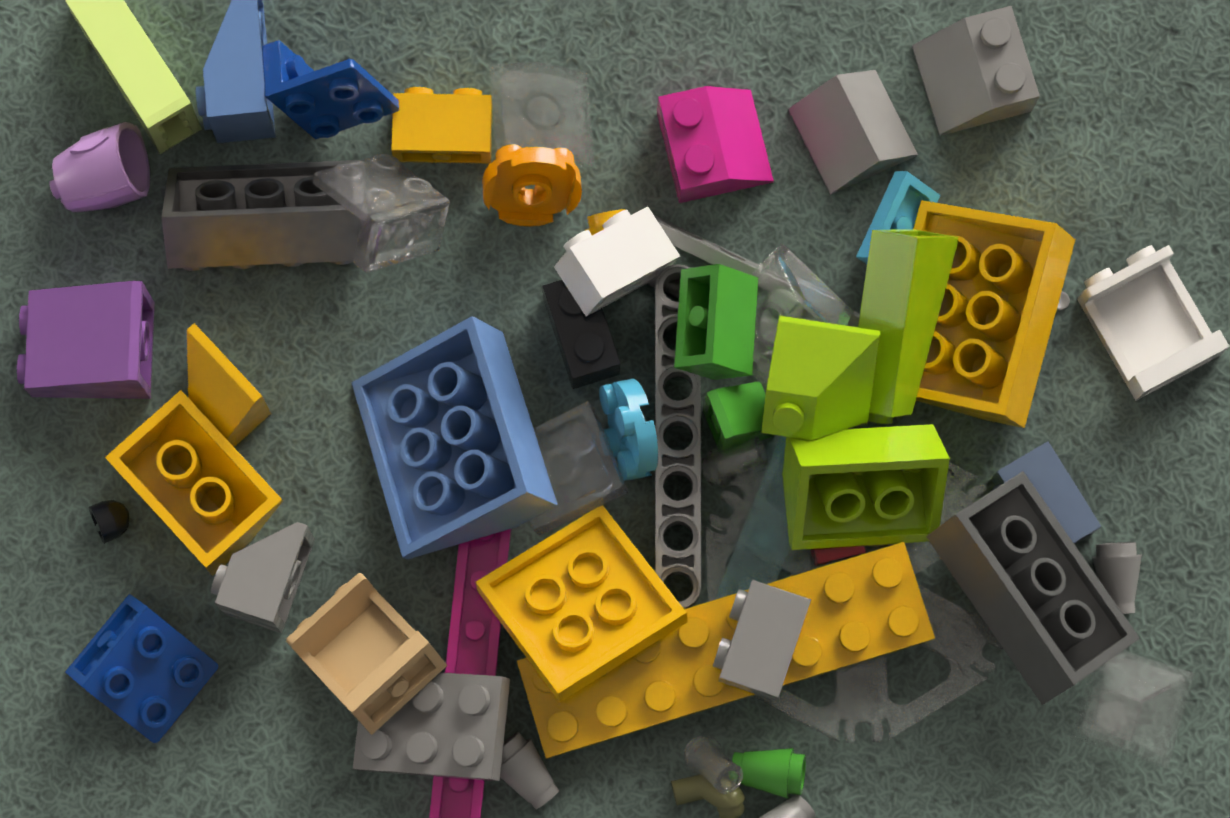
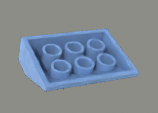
M471 316L351 382L402 558L411 559L512 529L558 506L502 331Z

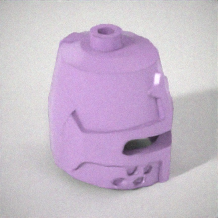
M123 122L85 135L78 142L53 158L54 180H51L49 183L51 192L56 199L61 198V203L64 207L72 212L78 213L116 208L146 197L150 188L148 155L139 128L131 123Z

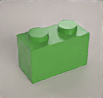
M721 264L681 270L674 368L712 380L752 375L758 277Z

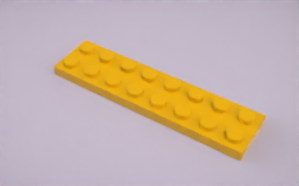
M904 542L767 584L811 599L783 686L935 639ZM737 593L686 608L685 611L688 618L686 624L562 702L557 700L527 658L517 660L546 759L756 695L719 682L722 670L713 667L722 637L732 640L738 623L737 620L729 618Z

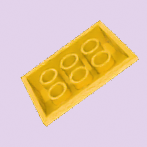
M921 200L913 229L957 236L959 238L916 401L987 421L1025 428L1076 239L1057 223Z

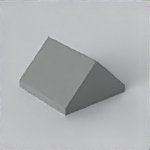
M876 70L835 75L788 109L830 195L918 155Z

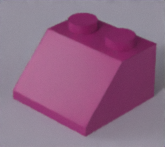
M704 86L658 97L657 116L679 203L774 182L751 90Z

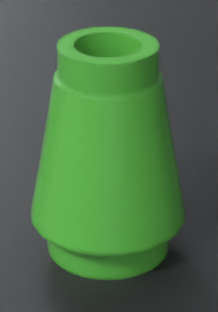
M794 748L746 751L744 753L734 752L731 764V782L741 783V785L787 799L790 794L802 795L806 773L805 754L794 753Z

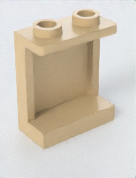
M358 573L348 583L339 587L324 605L313 615L304 619L286 639L289 646L371 735L448 666L418 630L415 631L377 592L362 573Z

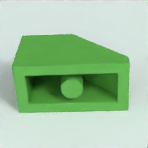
M760 381L717 388L706 393L703 413L720 456L775 436L761 433L766 394Z

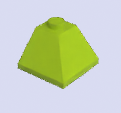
M779 316L766 388L761 433L812 441L867 423L870 413L880 331Z

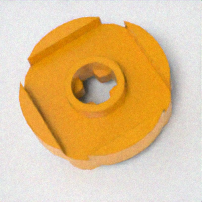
M518 145L503 146L497 150L496 160L488 165L482 178L483 200L486 207L490 209L491 205L492 208L498 211L499 219L517 226L531 227L554 222L553 214L561 212L566 208L568 215L578 206L582 196L580 171L574 163V155L565 148L549 149L544 147L522 148ZM535 185L534 189H525V186Z

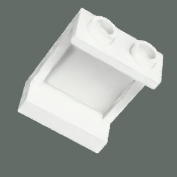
M1152 245L1143 248L1126 259L1128 267L1115 274L1112 273L1110 268L1096 273L1084 281L1086 289L1077 299L1135 401L1221 356L1230 347L1220 330L1212 333L1170 262V258L1174 253L1169 245L1156 252Z

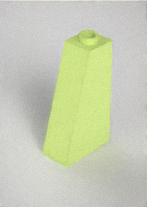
M65 0L73 17L160 154L202 129L190 100L124 0Z

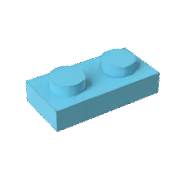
M895 171L856 257L867 264L872 230L913 229L921 200L937 203L940 195L908 171Z

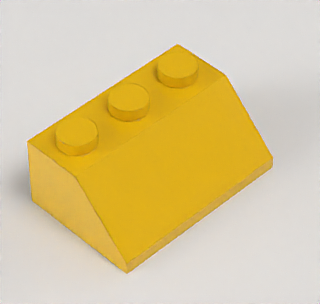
M182 390L175 394L105 457L212 576L216 574L221 564L226 565L230 561L233 553L244 549L253 540L283 502L281 497Z

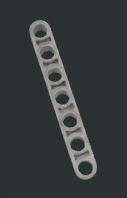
M676 264L662 270L657 277L655 285V429L658 444V463L655 470V572L663 583L671 576L678 574L684 575L691 581L693 586L692 594L686 600L679 601L681 606L686 609L695 605L701 590V376L674 368L675 351L668 348L664 343L666 333L671 329L677 328L679 302L672 301L666 297L664 288L670 281L680 280L681 270L689 268L685 265ZM674 377H681L689 381L692 386V392L689 397L680 401L667 397L664 392V385L668 380ZM675 426H681L689 430L692 435V442L689 447L680 451L667 447L664 442V435L667 430ZM676 475L689 479L693 488L689 497L680 501L672 500L664 492L666 481ZM674 525H682L688 528L693 537L690 546L681 551H675L667 547L664 542V534L668 528Z

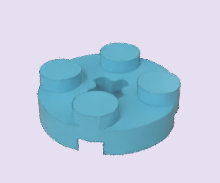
M634 378L600 386V402L604 413L607 415L609 428L602 430L601 435L607 458L617 457L618 469L624 481L652 476L650 471H655L658 463V444L654 420L645 421L640 406L649 405L642 386Z

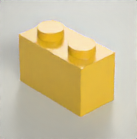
M410 87L405 89L404 93H393V96L399 100V111L392 113L391 151L394 162L491 163V95H482V91L475 88L455 89L453 94H434V91L429 88Z

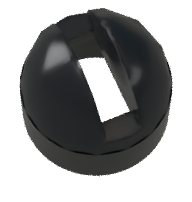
M107 500L89 506L91 518L95 526L98 523L100 528L98 533L104 544L119 538L126 532L130 518L127 508L122 503L115 500Z

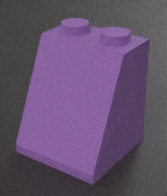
M125 281L30 290L28 305H22L19 314L20 334L27 336L26 354H19L17 359L18 383L24 384V389L31 397L151 399L155 302L143 282Z

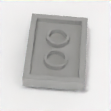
M439 673L374 734L371 735L358 721L353 769L381 773L500 781L510 679L503 676Z

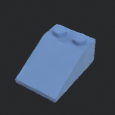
M231 0L203 68L204 86H196L198 114L203 118L204 129H212L217 143L276 137L273 103L265 97L262 46L267 44L263 0Z

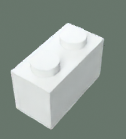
M649 207L630 215L628 210H623L602 225L604 230L593 236L589 230L583 231L564 244L563 247L566 253L556 263L554 268L585 316L655 280L662 270L673 265L680 257Z

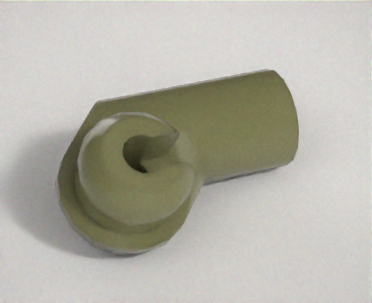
M707 772L671 781L677 806L705 799L717 807L721 818H739L744 813L743 801L745 800V795L741 788L716 772Z

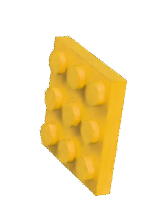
M602 504L475 582L480 596L559 702L567 699L688 622L685 609Z

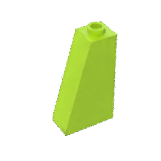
M917 229L872 230L858 328L880 331L869 422L892 424L893 417L911 415L913 413L959 238L957 236Z

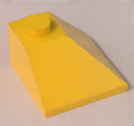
M195 323L187 329L188 398L235 447L271 415V412L257 389Z

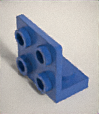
M280 40L262 46L265 97L314 139L333 137L342 130L363 123H374L383 116L399 111V100L353 59H347L314 71L305 63L300 55L293 53Z
M129 593L65 673L152 743H157L216 672L218 664Z

